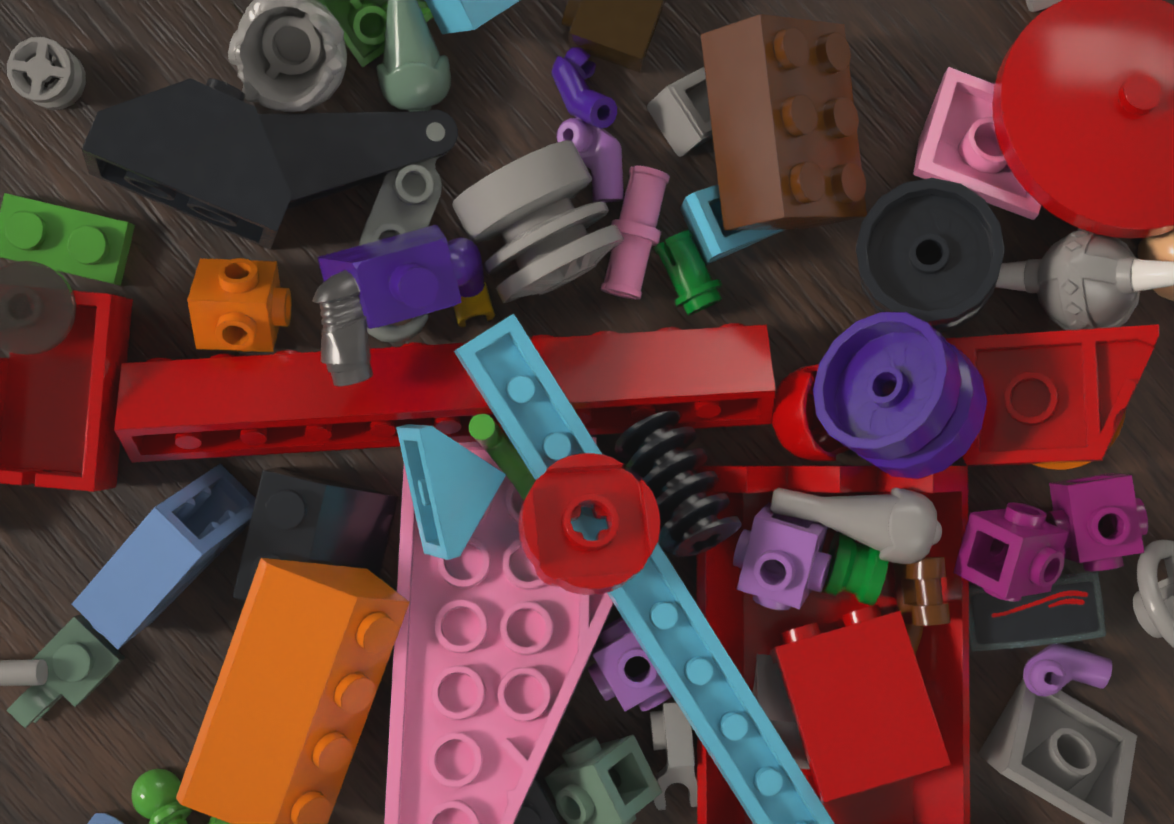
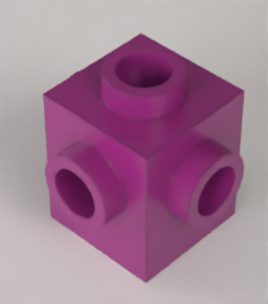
M1107 473L1049 483L1053 511L1047 513L1046 522L1069 532L1062 552L1065 559L1083 563L1084 571H1103L1124 566L1122 556L1144 553L1142 536L1148 532V517L1142 500L1139 497L1135 498L1132 475Z
M1011 502L1007 504L1006 509L971 512L953 573L982 587L989 595L1006 601L1016 602L1020 601L1023 596L1051 592L1052 585L1058 580L1064 567V555L1062 552L1069 532L1046 522V513L1023 503Z

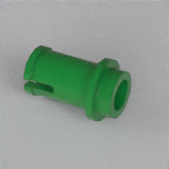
M691 230L673 235L665 240L666 244L662 242L654 247L656 255H659L679 296L674 300L676 307L683 306L687 315L691 316L722 300L717 290L722 286L720 279H712L693 240Z

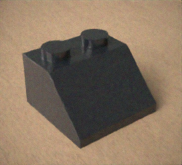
M278 467L263 470L232 598L246 601L261 558L365 568L377 577H380L399 496Z

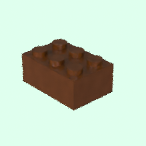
M759 14L701 34L724 230L810 229L866 217V179L861 167L857 134L859 119L853 100L849 66L851 51L846 40L845 24Z

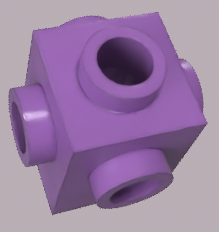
M768 502L754 517L751 531L743 529L737 542L733 566L742 568L737 590L752 594L753 600L756 603L770 609L788 610L790 607L800 609L812 590L821 593L825 585L832 555L822 552L828 527L814 521L775 514L770 510L771 503Z
M621 616L604 626L599 636L600 640L596 642L592 651L596 663L589 666L588 671L605 701L616 696L624 711L636 705H639L641 711H647L672 696L623 617ZM634 656L644 657L650 663L649 669L634 678L630 677L624 669L626 662Z

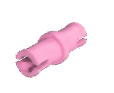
M631 166L629 169L630 176L620 218L613 220L611 224L617 225L624 240L612 249L605 280L601 285V291L634 300L641 299V288L651 247L659 244L661 231L656 226L666 184L669 183L670 178L663 171L645 166Z

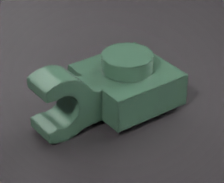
M81 614L74 616L33 658L46 661L48 666L46 683L28 688L6 711L24 728H27L32 722H38L62 696L76 707L113 672L125 657L102 634L96 631Z

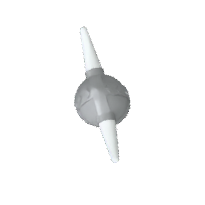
M1078 228V231H1074L1054 243L1042 259L1002 263L995 287L1037 293L1038 300L1049 318L1065 330L1120 327L1128 321L1138 305L1140 291L1174 286V261L1137 259L1128 245L1120 239L1098 235Z

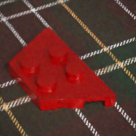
M1159 324L945 338L948 343L954 345L965 354L983 377L987 398L982 429L968 451L962 456L966 465L974 467L1103 461L1159 340Z

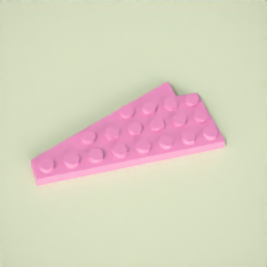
M592 437V439H593L594 442L596 443L597 438H596V437ZM478 442L459 443L502 471ZM404 466L397 592L410 603L394 644L384 824H514L614 605L607 593L596 595L576 594L568 592L559 586H550L538 577L534 565L527 558L520 540L519 517L524 501L506 476L461 556L446 560L424 554Z

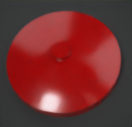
M1062 0L1053 4L1034 18L1021 32L1005 55L996 77L992 101L993 121L1000 149L1009 168L1023 188L1040 205L1063 221L1082 230L1103 236L1130 239L1146 238L1173 231L1174 5L1163 0Z

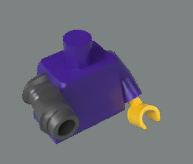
M437 225L317 257L324 283L315 292L312 302L320 303V309L322 310L321 362L326 363L335 386L356 384L373 376L367 328H379L451 306L454 308L460 327H465V321L477 315H486L487 321L492 320L495 316L488 289L484 282L481 254L478 247L467 238H456L447 242L446 237Z

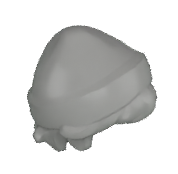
M253 0L249 4L239 22L238 29L231 38L228 50V59L230 63L237 66V76L243 82L242 92L246 95L245 99L249 102H259L262 106L275 111L297 112L315 108L332 97L340 86L346 70L347 51L344 31L339 26L337 18L332 15L326 6L318 0Z

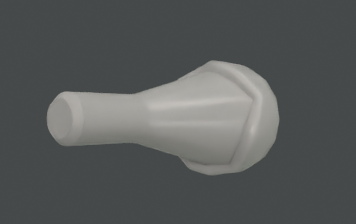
M895 487L891 490V494L822 497L783 488H777L773 492L770 507L773 513L821 523L880 551L879 557L884 561L899 564H912L921 561L929 553L932 545L937 544L942 536V526L937 521V511L933 502L925 495L915 491Z

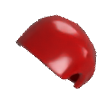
M819 364L800 367L788 374L781 381L775 392L772 426L779 442L794 456L811 461H835L836 455L850 449L832 438L816 415L813 388Z

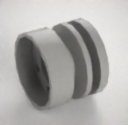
M561 141L531 152L484 177L463 191L453 201L452 206L469 239L473 243L502 237L506 244L485 262L484 267L488 275L499 273L516 265L519 269L518 272L508 277L496 288L503 303H508L525 296L543 295L571 282L596 267L597 263L610 250L621 244L624 240L617 225H610L590 234L587 233L586 228L596 223L608 213L609 209L605 202H594L574 208L571 199L589 185L592 177L573 141Z

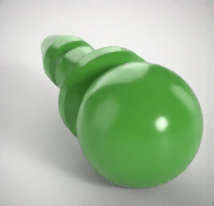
M159 768L149 770L143 773L133 785L131 793L133 806L141 816L150 819L149 824H188L185 819L192 812L191 808L181 805L176 799L181 781L169 770Z

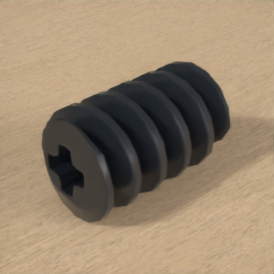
M670 410L651 415L629 427L617 440L614 452L620 462L626 464L625 470L632 473L638 482L642 479L654 494L660 514L658 544L663 552L683 558L698 555L712 549L738 531L742 524L738 516L718 519L717 515L728 507L730 500L726 493H718L707 497L706 493L716 486L719 478L715 471L695 473L697 469L705 464L708 456L705 450L701 448L684 451L695 441L697 434L694 428L690 426L674 429L673 427L680 421L681 413L678 410Z

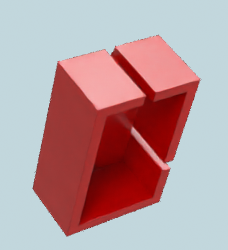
M0 284V345L10 346L9 358L0 357V484H35L34 487L92 492L116 488L120 440L114 428L121 363H127L133 299L107 293Z

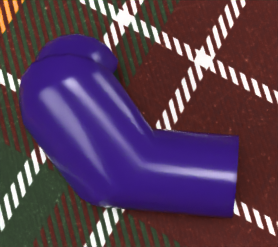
M572 47L563 58L560 56L556 58L551 75L570 115L594 127L607 128L616 119L617 105L612 98L590 89L585 80L595 73L596 64L588 60L590 55L584 49Z

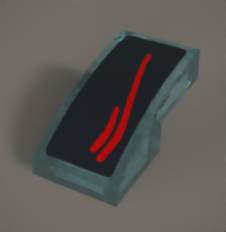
M1099 571L1061 574L1052 585L1051 592L1023 596L1020 601L1016 602L993 597L976 584L969 585V634L971 650L985 651L1021 648L1105 637L1107 632Z

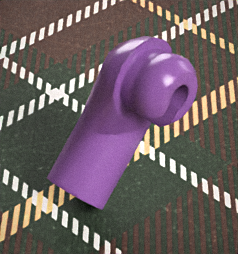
M578 118L565 120L557 130V142L573 141L586 167L591 170L593 202L610 203L623 201L622 148L619 141L605 129L594 127Z
M1053 643L1027 661L1024 667L1023 679L1030 692L1037 696L1046 697L1056 694L1071 680L1103 689L1111 677L1112 660L1068 645Z

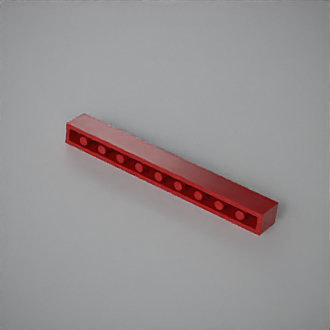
M729 323L718 328L683 330L677 327H665L652 332L617 333L614 331H600L585 336L554 337L551 335H536L529 338L590 435L623 433L635 423L651 415L670 410H678L681 413L680 421L673 427L674 429L684 426L696 429L771 424L776 390L767 325L746 326L740 323ZM468 340L464 343L428 345L412 342L401 347L370 348V363L373 376L365 381L346 386L334 385L331 372H328L326 363L321 362V351L301 353L294 350H282L269 355L235 356L231 354H217L203 359L172 360L168 358H153L146 362L121 363L114 431L130 461L134 463L399 447L400 443L396 427L406 424L433 426L457 443L477 442L469 432V423L478 414L489 415L502 430L503 428L454 352L470 341Z

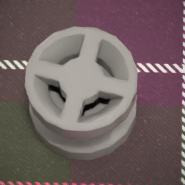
M30 37L20 42L11 51L7 61V77L12 87L22 97L33 101L38 106L49 110H60L73 105L82 96L86 85L84 67L72 52L63 48L54 40L46 37ZM53 77L59 78V80L56 79L53 83L49 84L47 88L44 86Z

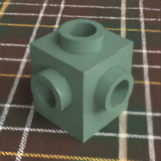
M634 735L599 744L595 736L584 739L562 753L565 763L544 778L556 800L557 809L567 824H632L636 820L635 814L662 793Z

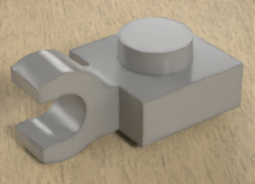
M673 696L661 703L662 711L650 712L653 750L665 749L667 758L665 767L655 776L662 790V793L654 799L658 810H666L665 791L673 783L684 784L688 788L691 807H697V777L694 772L692 727Z

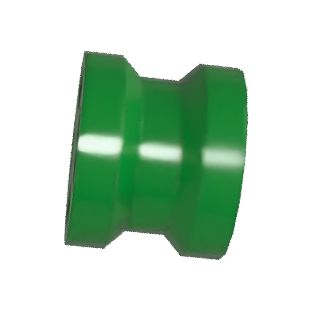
M836 531L827 554L832 555L827 579L821 592L835 596L843 591L852 593L858 602L873 606L881 593L889 561L880 559V551L857 543L854 539Z

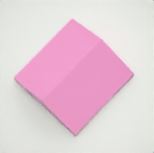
M948 67L918 141L913 175L923 179L936 178L960 183L982 197L989 204L1035 220L1039 215L1041 205L1016 179L1002 154L997 140L992 106L995 84Z

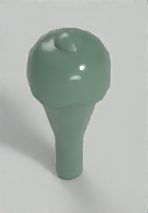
M388 0L383 64H379L376 67L378 82L382 95L389 104L398 109H408L409 112L429 111L431 106L440 103L447 96L451 87L449 59L446 55L440 56L417 0Z

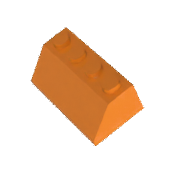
M261 558L176 796L178 802L185 807L230 824H328L410 602L365 568Z

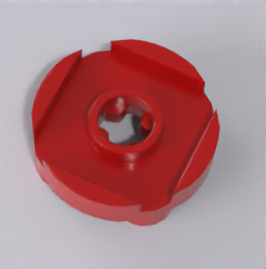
M575 454L555 462L532 485L521 507L519 534L527 558L534 565L536 574L544 583L550 586H559L568 592L576 594H603L622 587L644 568L658 543L660 534L659 508L652 490L642 479L638 482L632 473L622 468L623 463L602 454ZM581 508H592L594 518L606 519L607 529L599 531L594 541L584 539L583 534L574 531L571 521L578 520Z

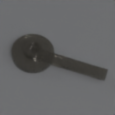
M18 261L1 267L0 347L9 352L24 355L40 354L55 348L67 337L74 324L76 301L71 286L59 272L41 263Z

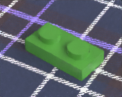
M4 193L0 210V258L121 286L135 225L126 221Z

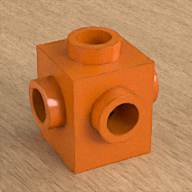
M200 258L187 299L196 349L273 352L279 326H289L292 306L290 289L280 288L277 261H256L244 258L231 260Z

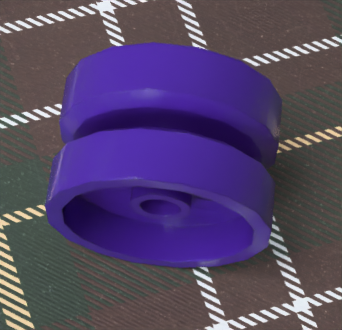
M880 312L852 324L833 341L822 358L813 388L816 415L827 433L872 465L893 477L919 479L944 471L962 457L982 429L987 405L983 377L970 359L954 345L948 343L929 323L907 312Z

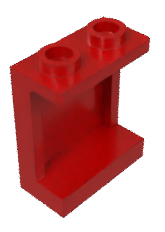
M873 605L842 615L845 625L843 628L822 634L818 623L794 628L781 633L784 645L775 647L770 651L773 664L777 663L810 767L812 775L807 776L809 783L822 803L951 765L901 611L882 616L879 605Z

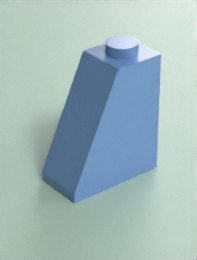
M221 464L217 465L155 506L75 599L72 605L91 623L96 631L102 634L118 650L149 626L250 524L256 498Z

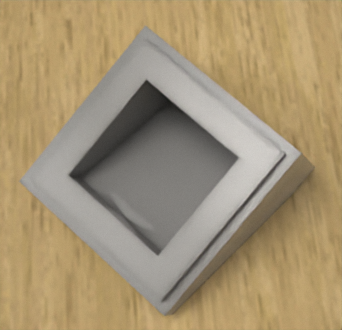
M704 67L666 86L648 103V112L679 157L686 155L713 138Z

